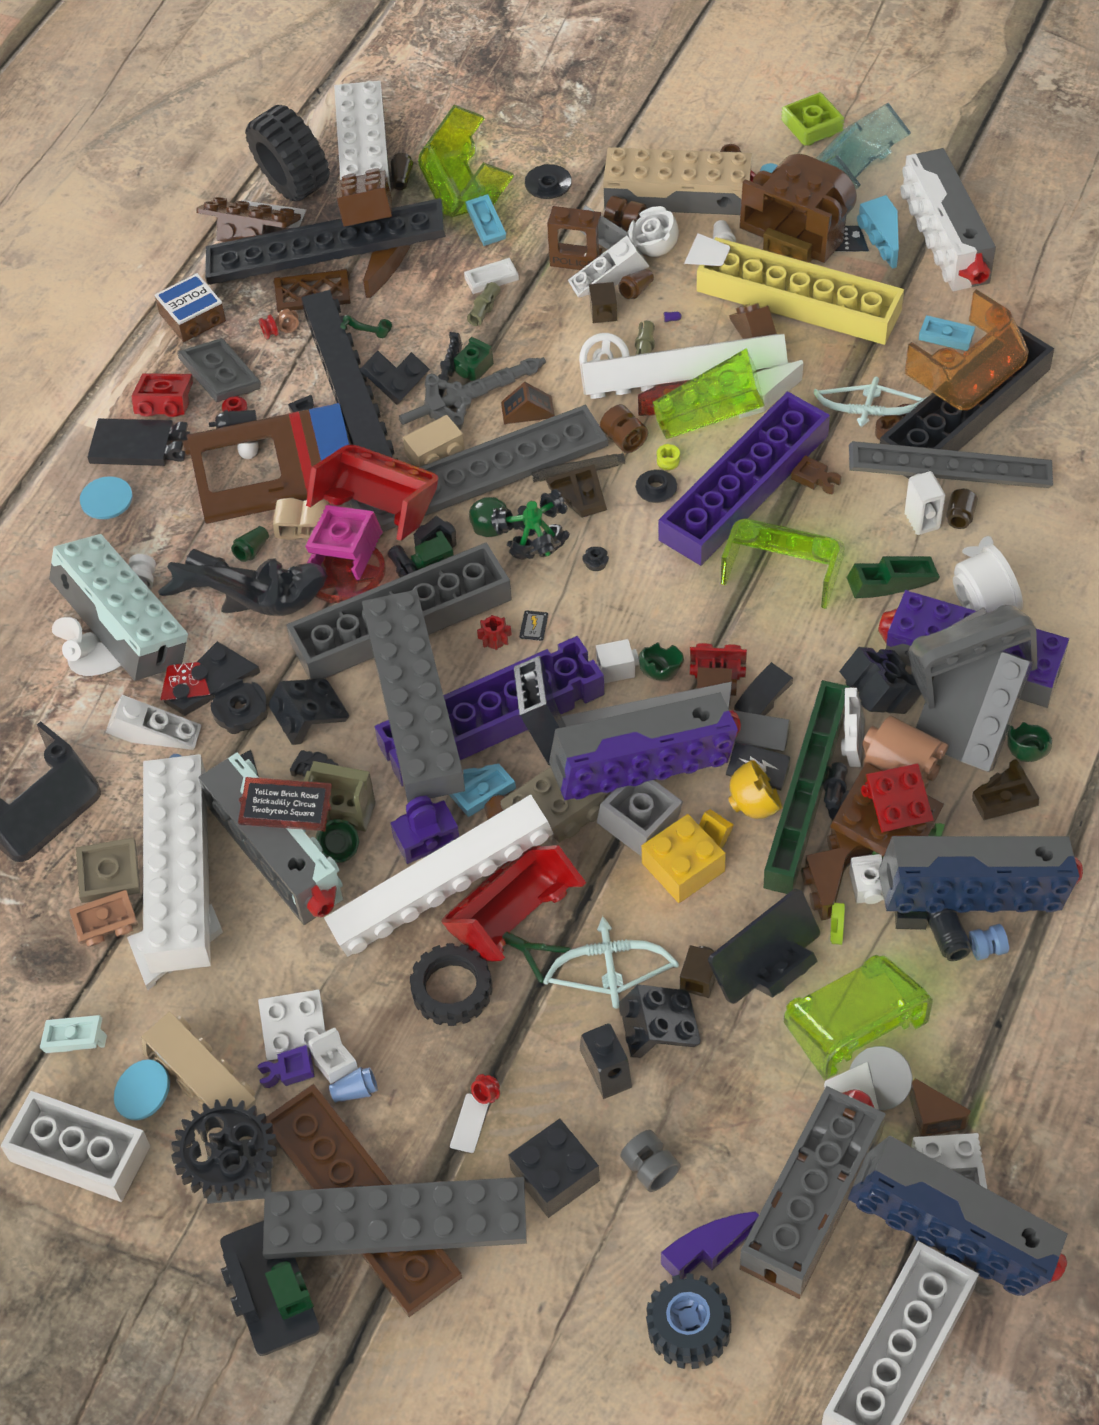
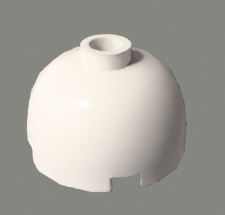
M661 206L651 207L642 211L639 214L640 218L636 222L633 220L628 230L629 238L644 255L658 257L666 254L675 246L679 236L675 217Z

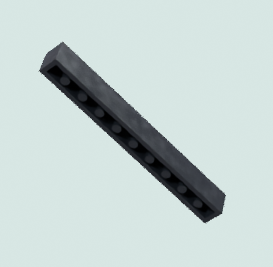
M330 290L301 297L306 321L336 403L340 404L351 445L360 446L393 458L392 455L395 452L391 439L386 440L385 437L388 434L384 421L379 422L378 419L381 418L378 404H373L371 401L374 400L372 388L370 385H365L367 377L360 371L361 368L358 366L361 364L358 351L352 350V347H354L352 335L350 332L346 333L347 327L345 329L340 327L341 323L344 322V315L339 316L341 308L338 299H333Z

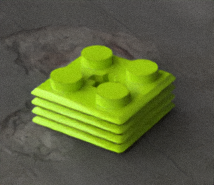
M822 92L782 107L781 116L783 118L781 120L804 146L812 145L816 141L832 137L844 130L843 120L845 118Z

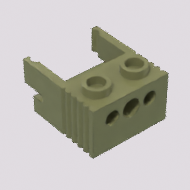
M314 761L311 770L307 771L302 787L326 789L321 822L317 824L323 825L332 819H342L348 821L356 830L366 832L376 804L370 772Z

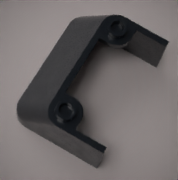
M41 721L37 724V727L46 747L44 759L51 769L10 804L0 798V850L15 862H24L32 858L91 807L101 795L98 781L73 748Z

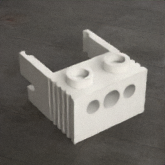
M978 1133L913 1137L912 1148L987 1189Z

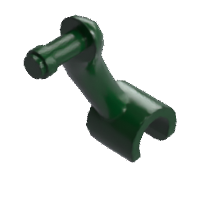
M349 315L343 317L344 322L340 325L342 329L349 325L356 330L375 333L378 338H385L392 328V322L387 319H381L378 326L361 323Z

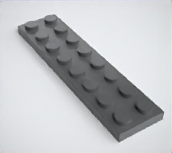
M524 1177L265 1192L263 1256L265 1259L527 1244Z

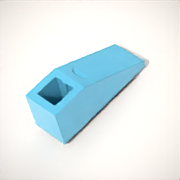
M885 195L861 203L857 222L859 227L867 233L871 244L878 248L882 259L887 261L893 269L897 267L899 251L898 210Z

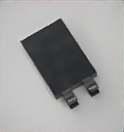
M98 418L87 458L90 464L165 466L166 460L182 462L186 455L185 451H182L183 441L188 440L187 435L191 433L187 431V422H177L174 425L172 420Z

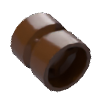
M611 196L605 208L604 218L628 232L631 222L633 220L636 222L640 218L639 214L646 210L647 207L646 204L631 201L628 204L627 199Z
M625 405L613 406L603 415L600 421V427L603 432L624 453L636 451L647 439L648 429L638 418H635Z

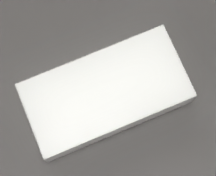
M510 258L464 272L465 280L473 294L482 292L486 284L490 282L501 286L519 280L518 272Z

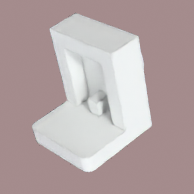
M332 1028L309 1040L308 1043L314 1063L330 1083L358 1069L356 1060L343 1046L336 1028Z

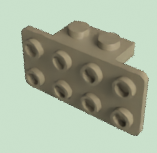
M550 766L501 800V808L505 810L527 796L532 795L546 817L554 833L553 836L560 843L566 838L575 836L580 828L587 823L597 820L600 804L608 793L600 792L588 795L583 799L574 798L564 801Z

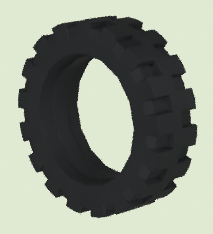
M447 943L444 947H440V945L433 947L429 953L426 951L420 956L421 960L415 962L413 974H410L412 998L417 1010H421L422 1016L427 1020L431 1018L438 1025L448 1023V1026H456V1023L459 1022L465 1024L470 1022V1018L473 1016L477 1018L482 1013V1008L488 1006L490 1002L489 996L492 995L491 973L487 961L481 959L480 953L475 949L471 951L469 946L463 944L455 946L454 943ZM461 966L473 973L476 978V987L472 994L463 1001L453 1004L441 1003L432 999L427 993L426 983L430 976L440 968Z

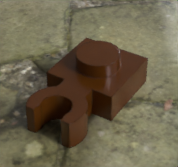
M806 455L791 472L792 480L813 490L819 485L827 494L834 493V485L830 483L840 485L842 477L835 472L827 473V465Z

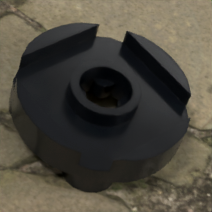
M243 679L231 680L221 685L214 693L215 698L213 702L211 701L210 705L213 718L220 727L225 728L230 734H238L241 731L249 730L267 718V698L262 687L255 682L250 684L243 683ZM236 702H240V704L246 703L243 708L235 709Z

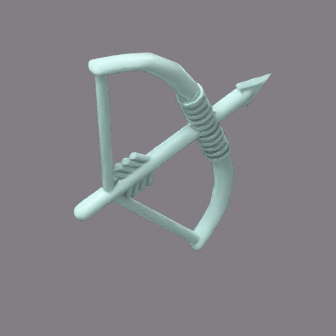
M874 377L872 384L819 391L814 389V395L823 406L836 411L847 412L848 414H862L861 418L857 419L860 427L870 421L867 418L868 415L906 414L927 398L878 385V377ZM864 390L863 395L867 399L865 405H851L850 403L846 405L830 401L822 395ZM881 391L919 401L904 407L886 408L885 406H871L873 399L879 397Z
M602 916L597 930L601 932L603 942L601 944L594 943V945L586 944V946L567 951L555 960L543 982L546 985L553 983L611 994L612 1006L618 1009L620 1002L618 993L672 967L677 968L679 963L660 945L648 941L627 939L625 941L617 940V942L610 941L609 930L612 927ZM630 949H645L661 954L670 963L623 985L622 974L615 972L612 953H617V951L625 952V950L629 951ZM605 954L607 973L602 976L603 988L552 978L557 968L570 959L583 955Z

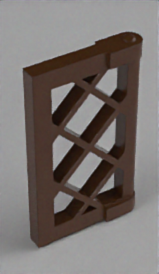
M347 268L287 277H274L273 283L275 285L277 312L279 313L283 309H289L290 311L303 310L301 297L319 293L320 291L317 289L323 283L332 287L330 289L332 295L336 291L343 294L332 296L333 299H338L340 305L351 304ZM333 278H341L337 283H334L329 280ZM309 281H317L312 287L304 283ZM285 284H293L288 290L282 287ZM299 286L308 290L301 297L293 293ZM288 296L296 300L292 302H284V300Z

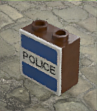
M198 273L155 294L159 314L183 343L226 321L222 301Z

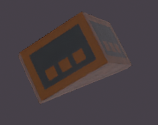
M527 382L522 383L501 401L504 424L544 420L555 416L552 396Z
M916 1078L913 1080L909 1098L920 1137L964 1130L971 1114L969 1109Z

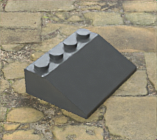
M1002 650L936 675L932 682L935 708L929 709L925 701L916 728L948 744L949 747L945 755L987 772L993 771L1034 661Z

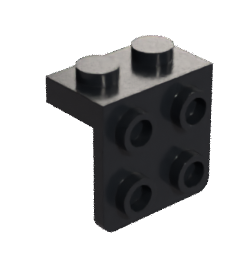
M326 679L280 681L268 704L292 745L302 744L312 724L346 722L349 718V713Z
M637 984L619 1002V1012L624 1024L625 1040L628 1044L630 1057L642 1058L656 1044L696 1047L700 1044L701 1040L691 997L686 990Z

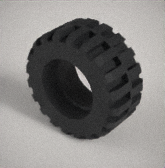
M274 105L248 123L245 134L250 152L270 184L279 193H282L283 197L290 201H301L327 183L330 169L328 168V161L325 159V153L309 126H306L304 120L297 116L294 110L289 109L285 105Z

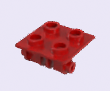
M698 643L696 647H690V661L696 662V664H690V675H694L697 678L698 667L710 668V663H712V668H715V663H721V668H724V664H727L726 669H732V679L740 680V678H746V667L741 666V664H746L747 649H741L740 645L735 644L725 645L724 648H713L712 644Z
M918 763L866 774L868 781L861 787V793L864 797L873 799L881 833L934 821Z

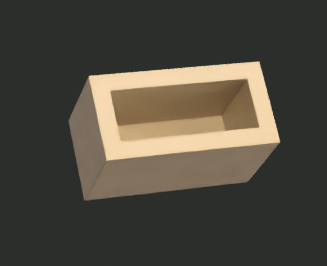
M448 415L402 437L405 455L416 467L424 466L465 450L463 433Z

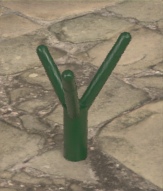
M508 931L502 936L506 942L505 944L524 954L539 983H544V977L530 954L531 949L566 953L572 950L570 947L529 942Z

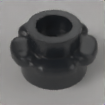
M590 547L586 549L582 560L589 570L601 571L606 567L609 556H607V550L602 547Z

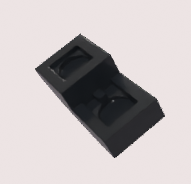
M771 662L745 690L734 705V710L765 716L774 708V701L793 684V677Z

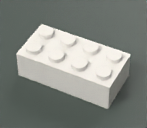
M30 1091L4 1138L1 1148L12 1163L122 1202L150 1148V1144L144 1131Z

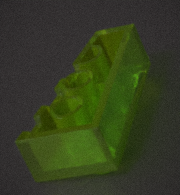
M747 348L653 401L657 423L666 439L765 406L756 367Z

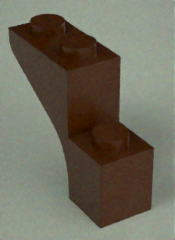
M832 828L831 835L827 836L829 850L806 855L805 867L801 868L803 882L805 885L810 886L812 892L809 894L813 911L818 910L821 921L831 918L832 905L837 901L842 877L847 867L851 864V858L869 856L873 853V850Z

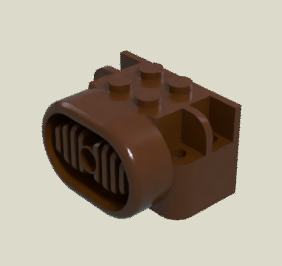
M805 154L789 155L772 173L759 171L754 176L753 182L746 179L743 181L739 228L762 238L765 231L771 228L812 244L811 258L825 263L844 240L846 216L854 208L857 200L856 188L850 177L836 166Z

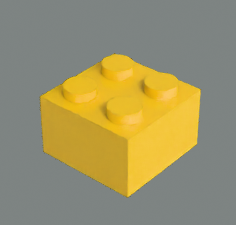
M686 814L641 845L642 864L678 903H681L725 872L726 853L689 814Z

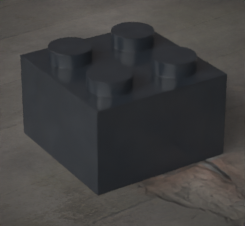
M561 1118L508 1154L510 1170L515 1177H524L525 1189L548 1218L600 1181L599 1165Z

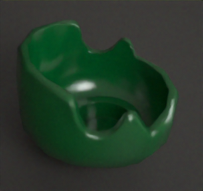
M484 497L473 503L469 510V519L477 535L484 537L498 536L492 526L491 517L495 508L500 509V507L508 509L503 501L496 497Z
M657 642L650 647H644L638 656L641 671L647 677L657 681H669L679 672L684 663V656L676 646L671 645L669 648L664 649Z
M1022 722L1016 729L1012 725L1009 727L1007 746L1011 754L1020 761L1035 762L1050 753L1052 737L1047 729L1039 725H1028L1026 722Z
M332 819L325 822L317 830L315 837L322 847L323 855L326 858L332 857L336 863H344L350 860L356 854L360 843L357 830L348 821L342 819Z

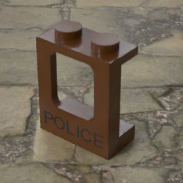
M558 206L552 207L547 222L550 266L582 270L603 254L602 248H599L598 237L601 212ZM559 229L585 232L587 246L559 243Z

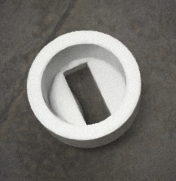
M258 441L237 444L239 455L244 459L255 457L258 452Z

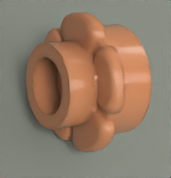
M283 309L275 317V323L280 331L291 333L297 329L299 317L294 310Z

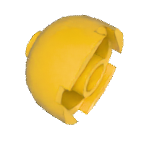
M750 760L734 772L729 783L732 796L728 800L737 813L742 811L750 818L764 819L781 810L783 804L777 790H772L768 782L770 781L769 777L755 760Z

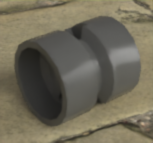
M645 1130L626 1144L622 1149L620 1157L631 1171H638L637 1178L647 1191L654 1192L668 1184L676 1176L681 1168V1164L669 1150H663L664 1144L652 1130Z

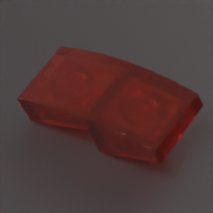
M687 380L666 383L638 394V416L664 415V407L688 406L689 382Z

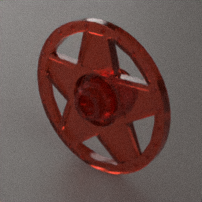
M374 547L375 549L372 551V554L378 559L379 567L367 564L360 580L355 578L351 570L354 567L353 559L325 556L322 564L326 569L328 577L320 590L335 587L338 595L325 594L319 591L315 597L325 602L339 603L376 588L383 580L386 572V563L382 553ZM370 582L366 587L355 592L358 583Z

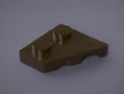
M594 464L546 479L549 489L551 491L553 489L559 490L564 502L580 517L583 518L607 510Z
M1017 759L1009 762L1008 769L1001 774L997 772L990 778L988 783L982 784L973 791L972 800L983 820L1039 806V796Z

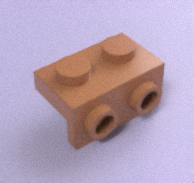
M127 890L69 909L78 942L80 944L86 943L87 947L104 942V936L112 933L119 937L133 932L132 926L138 925Z

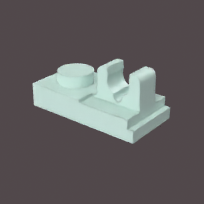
M100 1015L46 1020L40 1049L45 1053L92 1049L96 1048L97 1045L103 1048L107 1039V1034L100 1029L103 1018Z

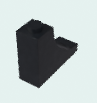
M538 656L514 666L519 714L547 764L550 765L549 760L555 729L566 727L553 697L544 663L541 657Z

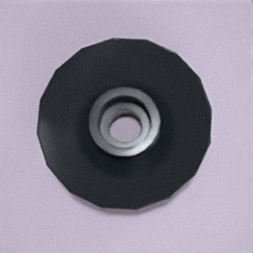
M554 164L537 166L530 170L525 177L526 190L534 197L541 199H553L562 196L568 192L572 183L570 173L565 168Z

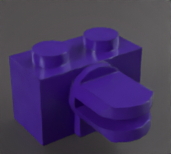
M419 796L411 800L406 805L407 814L390 822L393 838L406 864L426 857L460 837L458 825L445 801L433 803L428 796Z

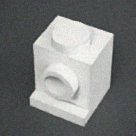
M880 854L851 858L849 874L856 904H875L884 900L878 872L882 862Z

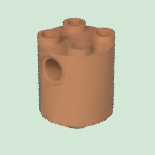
M893 716L886 718L880 728L872 726L862 743L865 752L864 765L868 763L884 771L918 763L925 790L929 780L934 781L941 769V766L937 764L938 760L943 759L949 747L948 744Z

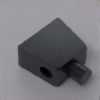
M608 1023L583 1033L580 1039V1052L602 1098L606 1099L632 1088L628 1058L612 1025ZM612 1069H613V1072L617 1073V1074L614 1075V1076H608V1073H609Z

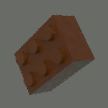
M379 168L367 170L364 175L356 176V174L352 173L344 175L341 180H338L337 202L344 227L392 216V196L385 170L380 171Z

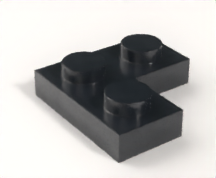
M378 350L360 369L396 405L430 370L412 352L396 368Z

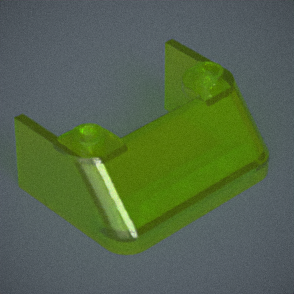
M457 105L452 106L421 150L418 158L419 167L434 198L442 199L444 215L450 217L467 214L466 201L487 194L492 204L496 203L499 196L514 178L513 173L484 162L473 175L468 165L469 160L476 151L472 136L485 118L480 114Z
M741 519L734 523L721 557L722 585L727 584L740 545L829 565L823 581L821 608L827 609L844 557L845 547L841 540L756 519Z

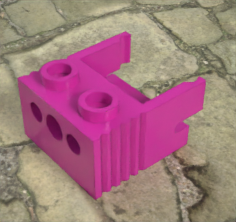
M326 505L321 514L322 517L319 518L320 521L317 522L305 545L308 553H312L307 563L321 566L325 556L353 559L354 567L351 570L355 578L360 580L373 553L372 551L375 549L374 547L383 533L374 511Z

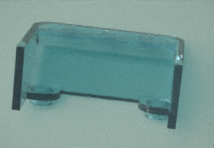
M886 103L849 125L816 159L840 168L850 177L857 189L861 184L856 177L873 160L877 158L882 160L892 152L890 148L896 142L909 136L911 132L891 105Z

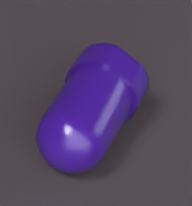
M678 311L664 312V322L678 321L682 318V315Z

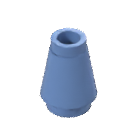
M360 1067L335 1083L330 1084L329 1090L333 1101L336 1103L371 1097L373 1092L378 1091V1087L371 1068L363 1069Z

